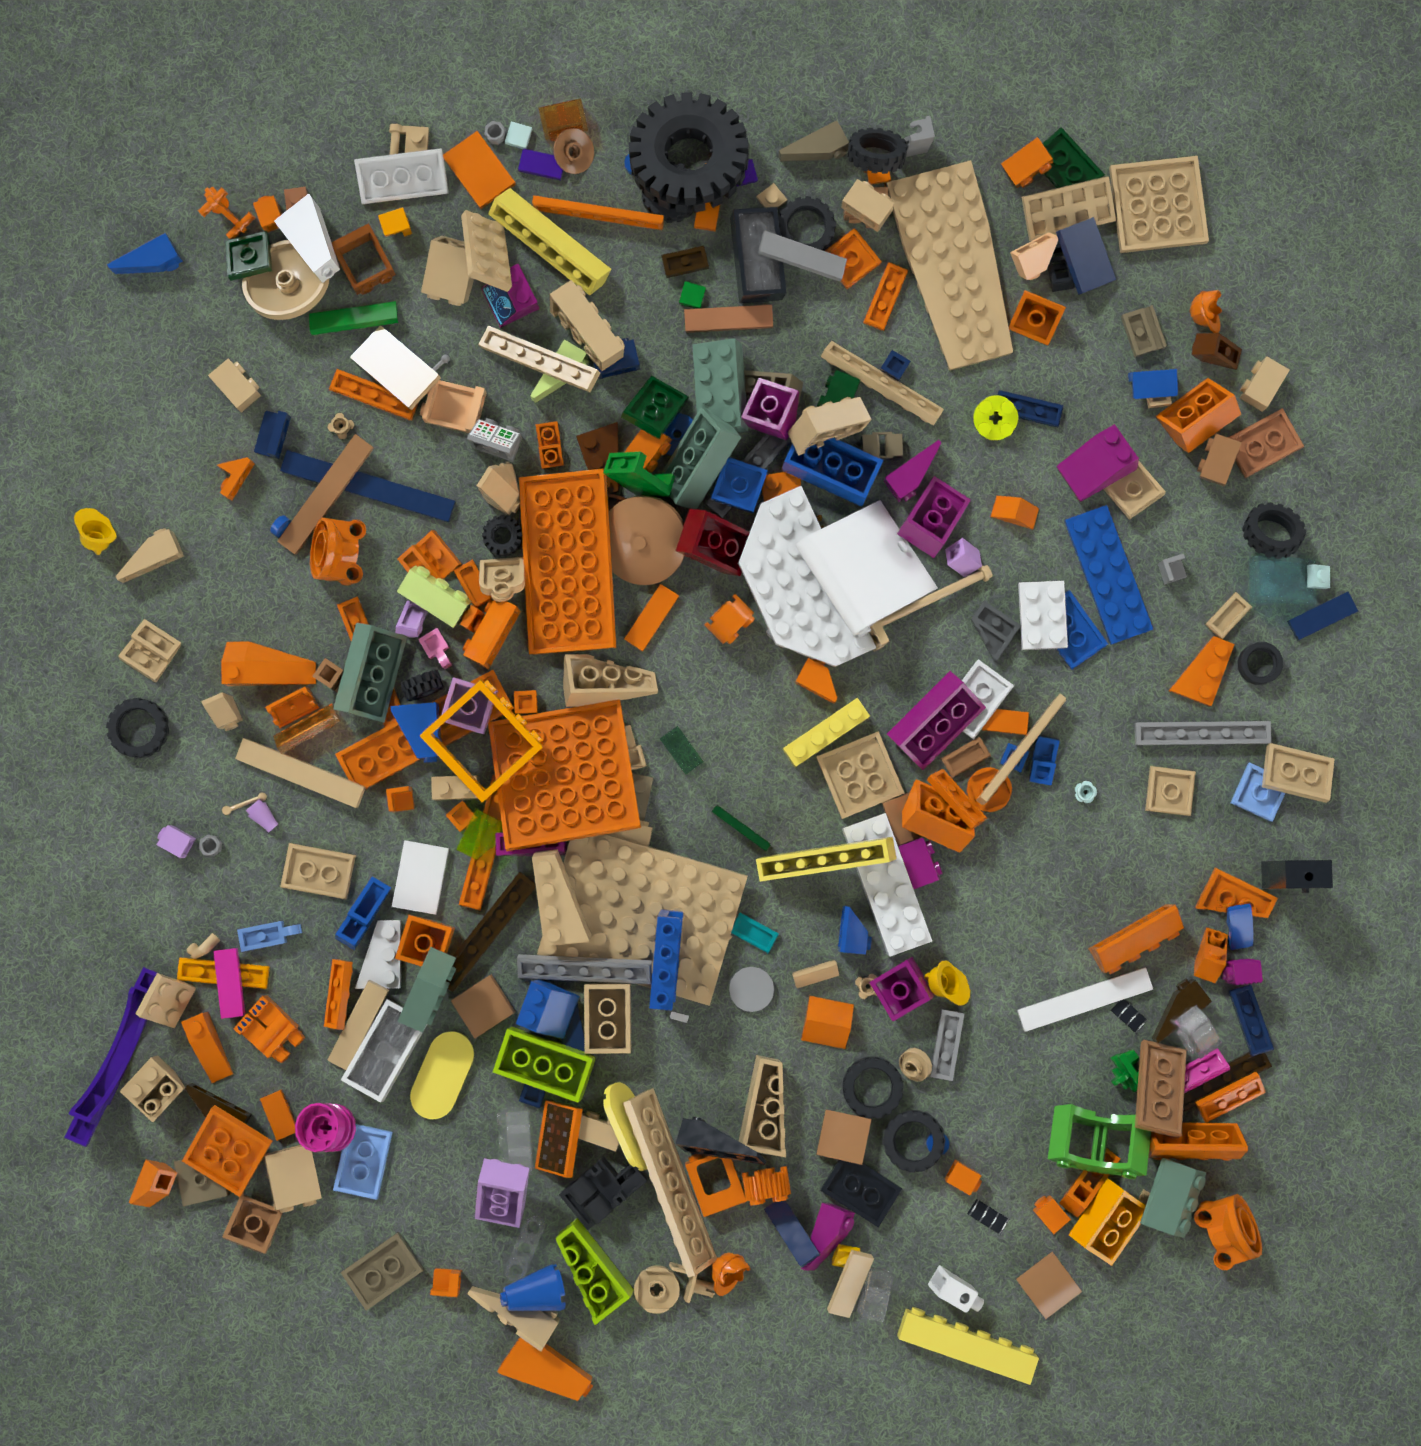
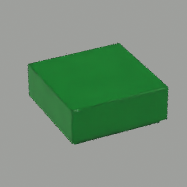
M685 281L679 304L701 309L706 287Z

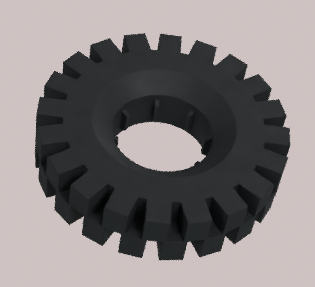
M692 92L681 93V101H676L674 94L663 97V106L657 101L648 106L649 115L642 112L636 119L637 127L633 126L630 133V167L640 190L644 188V195L652 202L658 198L659 206L669 210L672 204H676V212L687 213L688 205H693L695 212L706 211L705 203L709 202L714 208L723 203V195L729 199L736 192V184L741 186L749 161L747 131L743 122L739 123V115L733 109L727 112V104L718 98L714 104H711V96L702 93L699 94L698 100H693ZM697 139L710 148L711 158L707 164H704L699 169L681 170L676 168L675 165L670 164L667 160L668 149L679 140Z

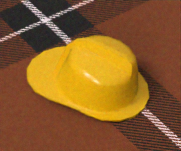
M92 508L80 509L75 513L74 522L79 531L81 544L85 548L94 551L96 555H100L117 537L110 520Z
M941 961L930 973L925 974L924 978L928 981L930 990L934 995L945 997L958 1006L965 1005L968 1002L971 991L966 976L949 961Z

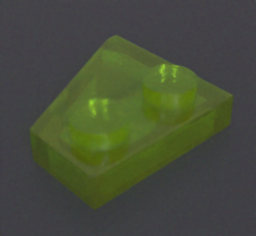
M476 809L456 850L477 860L496 845L495 833H503L502 821Z

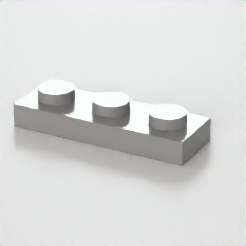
M941 1009L930 1077L953 1081L964 1013Z

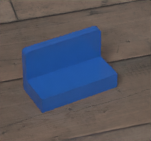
M1177 369L1128 373L1129 382H1132L1134 399L1178 395Z

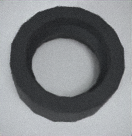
M1256 642L1247 646L1240 653L1237 661L1241 677L1254 685H1264L1274 681L1281 674L1283 668V657L1280 651L1274 645L1267 642ZM1255 651L1267 652L1273 660L1271 672L1264 677L1253 675L1247 667V660Z

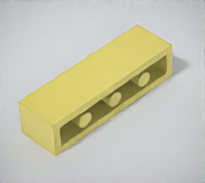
M856 698L785 746L782 750L796 768L864 722L870 715L859 699Z

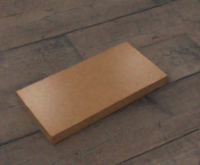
M1148 1040L1141 1041L1135 1128L1176 1138L1182 1136L1187 1050Z

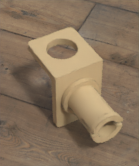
M669 1263L671 1270L687 1274L681 1264ZM697 1275L689 1277L683 1296L684 1300L690 1303L694 1293L713 1298L715 1294L713 1292L714 1283L699 1280Z

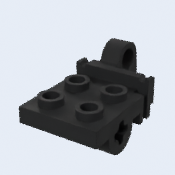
M603 1156L595 1165L564 1189L559 1196L586 1229L589 1230L646 1183L648 1179L638 1170L639 1168L633 1167L630 1164L621 1170L620 1173H617Z

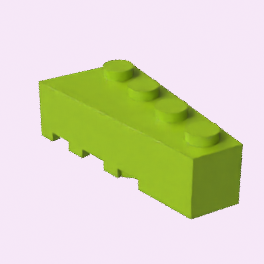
M578 1218L559 1232L555 1239L567 1265L572 1271L573 1279L582 1293L583 1301L592 1315V1321L596 1325L631 1297L634 1289Z

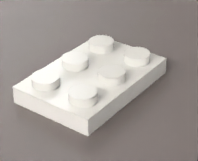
M1064 581L1019 583L1022 650L1067 648Z

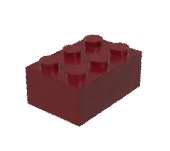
M689 509L675 551L723 574L741 576L742 571L738 563L750 532L706 510Z

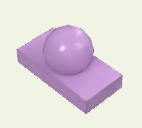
M407 601L396 625L395 633L403 634L409 638L418 637L422 632L423 622L428 611L412 601Z

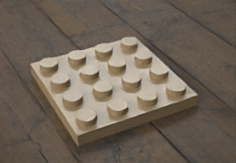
M1198 156L1118 164L1109 167L1120 253L1199 245L1209 242Z

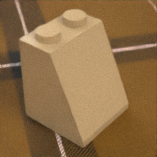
M440 236L431 240L421 293L427 294V297L430 299L440 300V298L447 299L449 304L461 306V303L468 302L474 282L473 278L468 277L464 241Z

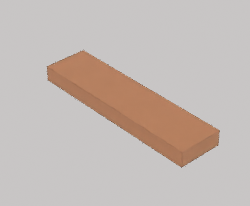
M772 305L684 310L686 333L773 328Z

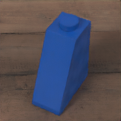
M433 702L391 706V712L416 757L420 760L423 759L424 763L437 762V758L440 757L420 737V734L440 717L439 704ZM439 727L433 734L441 741V728Z

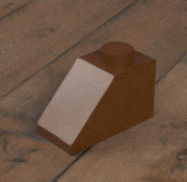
M1197 333L1191 355L1202 362L1237 370L1242 349L1220 333Z

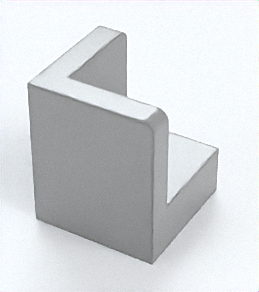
M1184 554L1164 559L1158 563L1164 585L1187 578L1182 560L1185 558Z

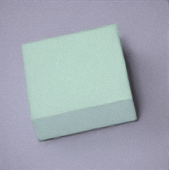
M511 121L505 144L520 149H527L533 130L532 127Z

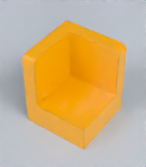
M403 207L378 215L386 237L400 232L403 233L404 237L413 234Z

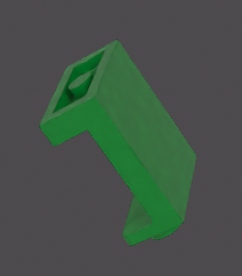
M642 452L609 453L603 474L636 496H670L675 480L673 474H651L645 470L643 466L647 455Z

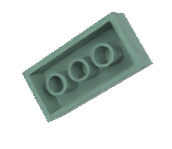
M735 338L692 344L697 413L703 407L730 424L737 433L748 431V426L741 418L746 407L742 344Z

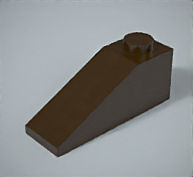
M1186 978L1176 985L1177 990L1173 992L1152 1036L1154 1042L1160 1043L1212 1002L1196 980L1190 979L1188 981Z
M194 1083L188 1084L185 1088L205 1118L214 1105L246 1125L252 1115L248 1111Z

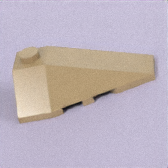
M510 462L500 463L499 466H489L478 482L477 487L488 504L510 516L512 512L516 513L520 507V491L514 467Z
M567 654L564 656L563 690L566 707H578L617 699L626 700L658 693L655 672L633 666L623 667L615 665L614 661L607 660V662L600 661L588 654Z

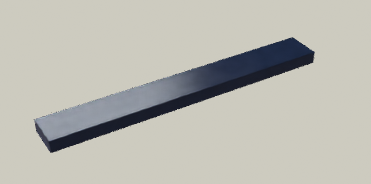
M287 450L280 471L320 483L333 464ZM358 471L344 489V491L448 523L456 503L448 498Z

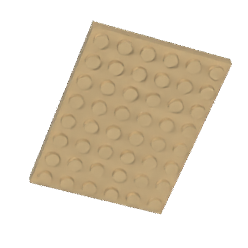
M607 834L570 840L563 864L592 936L589 942L544 947L542 935L537 955L651 960L653 973L658 914L661 909L684 911L676 996L710 1006L748 875ZM638 984L644 987L651 988L650 984Z

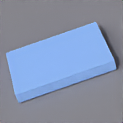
M356 1124L354 1139L341 1152L333 1191L378 1200L393 1132Z

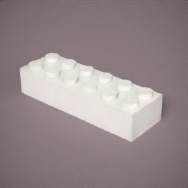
M886 813L842 828L847 844L893 837L896 860L856 867L887 955L890 957L932 942Z

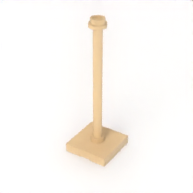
M982 565L978 572L931 593L870 626L872 631L869 632L876 646L873 651L875 652L883 648L889 642L883 626L982 579L984 582L989 581V578L992 577L989 566Z

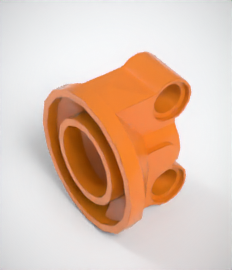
M321 518L317 522L310 548V569L314 579L338 581L345 586L358 583L362 579L363 571L356 564L359 552L358 540L366 534V526L362 521L358 519L342 521ZM350 526H354L356 528V536H353L351 534ZM348 569L353 573L354 577L352 580L346 575Z
M1234 1194L1216 1201L1206 1200L1199 1204L1194 1214V1220L1198 1226L1207 1228L1210 1240L1216 1249L1213 1259L1216 1267L1221 1270H1229L1235 1264L1255 1259L1262 1255V1242L1257 1223L1242 1196ZM1201 1211L1209 1212L1211 1217H1205ZM1221 1253L1228 1254L1231 1259L1223 1258Z

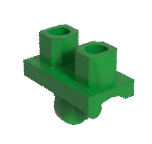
M1135 1050L1115 1054L1111 1057L1116 1066L1112 1069L1115 1078L1111 1080L1114 1086L1121 1084L1124 1090L1130 1087L1132 1092H1136L1138 1089L1139 1070L1136 1071L1132 1065L1139 1061V1056Z

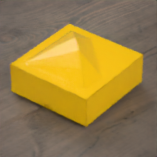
M838 1244L832 1257V1265L844 1267L851 1250L860 1252V1248Z

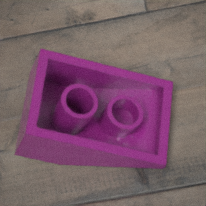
M1114 424L1096 434L1056 467L1077 499L1081 502L1136 471L1139 458Z
M934 476L902 524L897 535L934 558L944 546L971 499Z

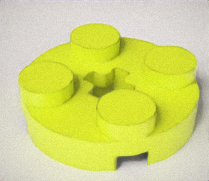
M992 395L986 397L977 405L974 410L973 421L979 434L989 440H1001L1013 433L1018 423V412L1014 404L1006 397ZM997 411L998 415L1002 416V420H999L998 424H993V420H989V417Z

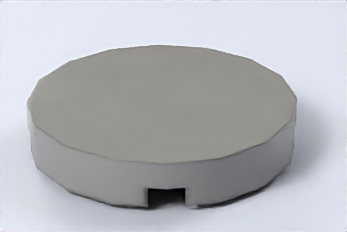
M750 966L742 968L735 973L731 979L729 991L731 999L737 1007L744 1011L755 1012L762 1010L770 1003L773 998L774 986L767 972L761 968Z

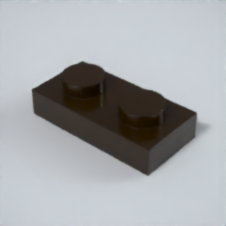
M704 245L661 255L666 278L709 269Z

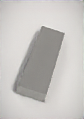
M764 231L758 254L839 282L843 278L847 261L846 258L768 231Z

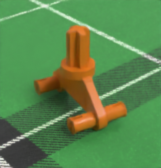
M207 187L205 189L206 193L204 196L208 202L198 212L203 217H206L212 210L214 213H222L235 225L226 233L230 240L235 239L241 232L245 233L248 230L246 227L256 219L253 214L248 212L239 221L228 209L229 201L226 198L228 193L222 187L218 191L214 187Z

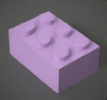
M484 1158L477 1186L475 1219L520 1228L526 1203L530 1168L524 1167L521 1164H509L497 1159L490 1160Z

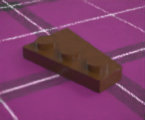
M618 422L576 436L588 470L604 469L609 453H618ZM606 476L607 493L614 494L619 492L618 483Z

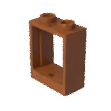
M369 223L331 242L335 255L357 295L371 292L373 287L380 283L382 285L389 283L393 279L392 277L396 275ZM372 240L386 269L357 283L343 254Z

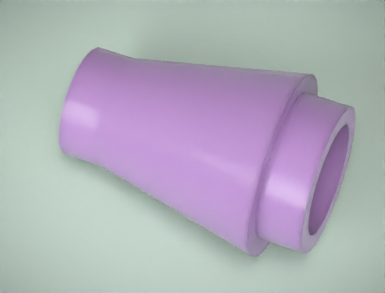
M260 799L246 810L249 814L248 817L262 826L267 832H270L278 825L266 802L263 803Z

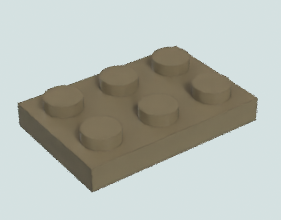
M397 1232L344 1269L341 1274L367 1311L424 1269L401 1234Z

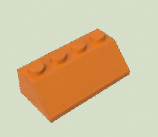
M1165 904L1088 948L1101 972L1115 973L1122 968L1120 966L1126 961L1132 963L1141 957L1140 953L1148 950V952H1151L1160 947L1159 942L1167 938L1170 941L1179 936V931L1184 929L1176 905Z
M1182 1123V1136L1179 1138L1151 1132L1148 1158L1161 1160L1162 1157L1178 1160L1222 1159L1229 1161L1241 1159L1248 1151V1146L1237 1123Z

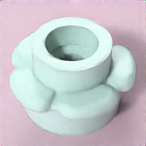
M1084 781L1082 784L1079 783L1075 787V797L1080 802L1090 803L1097 795L1096 787L1089 781Z

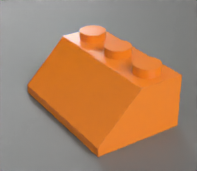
M1207 378L1156 415V418L1174 442L1189 453L1240 416L1241 412L1235 395Z
M490 600L484 609L486 614L483 620H478L473 629L475 634L472 640L468 639L462 649L465 651L464 657L488 670L521 613L517 606L507 601L497 602Z
M917 779L915 780L902 811V827L960 853L975 837L974 828L971 830L931 785Z

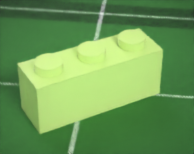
M416 565L409 570L397 590L398 593L453 628L460 622L464 612L472 602L462 591H455L449 587L445 580L441 578L436 579L430 575L428 569Z

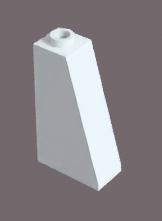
M308 194L274 222L323 283L339 271L340 268L321 210Z

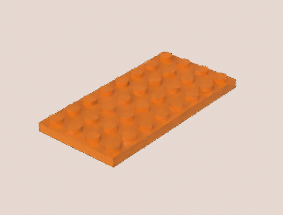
M604 469L519 477L528 648L530 655L616 648L607 477L603 474Z

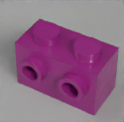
M923 837L898 847L913 889L941 880L939 875H942L943 872L939 862H934L932 854L935 851L930 840L926 841V838Z

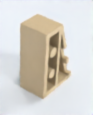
M847 397L840 402L833 403L830 401L820 407H807L802 411L803 414L787 433L798 455L805 453L808 447L815 444L819 448L824 446L823 441L835 437L836 440H840L862 431L872 419L860 397L853 399Z

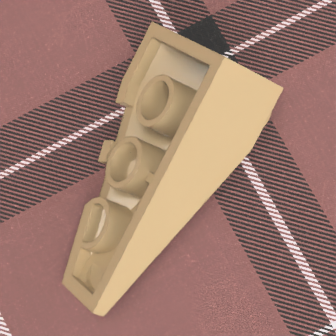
M472 1286L467 1293L487 1311L492 1313L496 1311L503 1324L515 1326L517 1329L516 1334L539 1351H542L560 1320L557 1317L558 1313L556 1311H508L506 1306L502 1307L500 1294Z

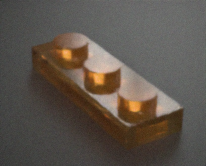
M329 704L274 735L273 737L279 752L282 754L292 750L300 743L312 739L318 733L332 728L336 723L340 722L337 711L333 709V704Z

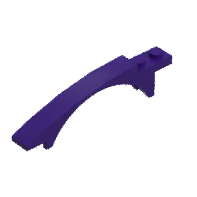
M143 967L134 987L130 988L125 1012L113 1044L92 1083L71 1108L69 1115L74 1116L64 1138L82 1146H88L107 1105L111 1104L147 1023V1019L140 1018L135 1013L157 972Z

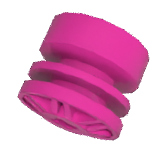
M310 1104L300 1112L295 1124V1134L299 1144L312 1152L341 1151L351 1143L356 1132V1122L352 1112L346 1106L340 1104Z

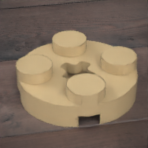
M659 1265L650 1266L641 1271L634 1285V1295L637 1302L647 1312L655 1314L664 1313L669 1310L678 1300L680 1285L675 1273L667 1267ZM655 1283H658L664 1289L659 1292V1295H655L654 1291L650 1290L651 1287H654Z

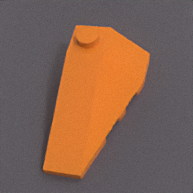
M249 641L226 643L221 661L222 684L225 686L316 684V679L312 677L316 672V662Z

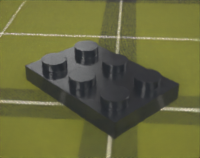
M843 1160L837 1161L820 1188V1191L878 1228L902 1190V1187L864 1163L860 1165Z

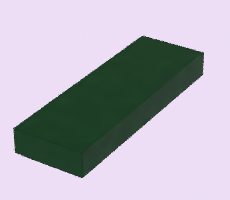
M717 805L712 810L713 814L765 852L771 846V843Z

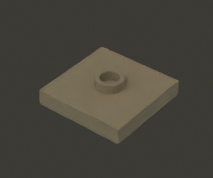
M182 1159L174 1161L183 1206L229 1195L226 1188L182 1162Z

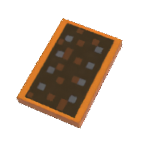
M545 1100L535 1169L572 1178L583 1109Z

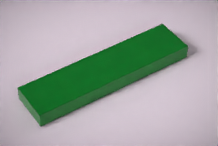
M396 301L309 314L311 335L398 323Z

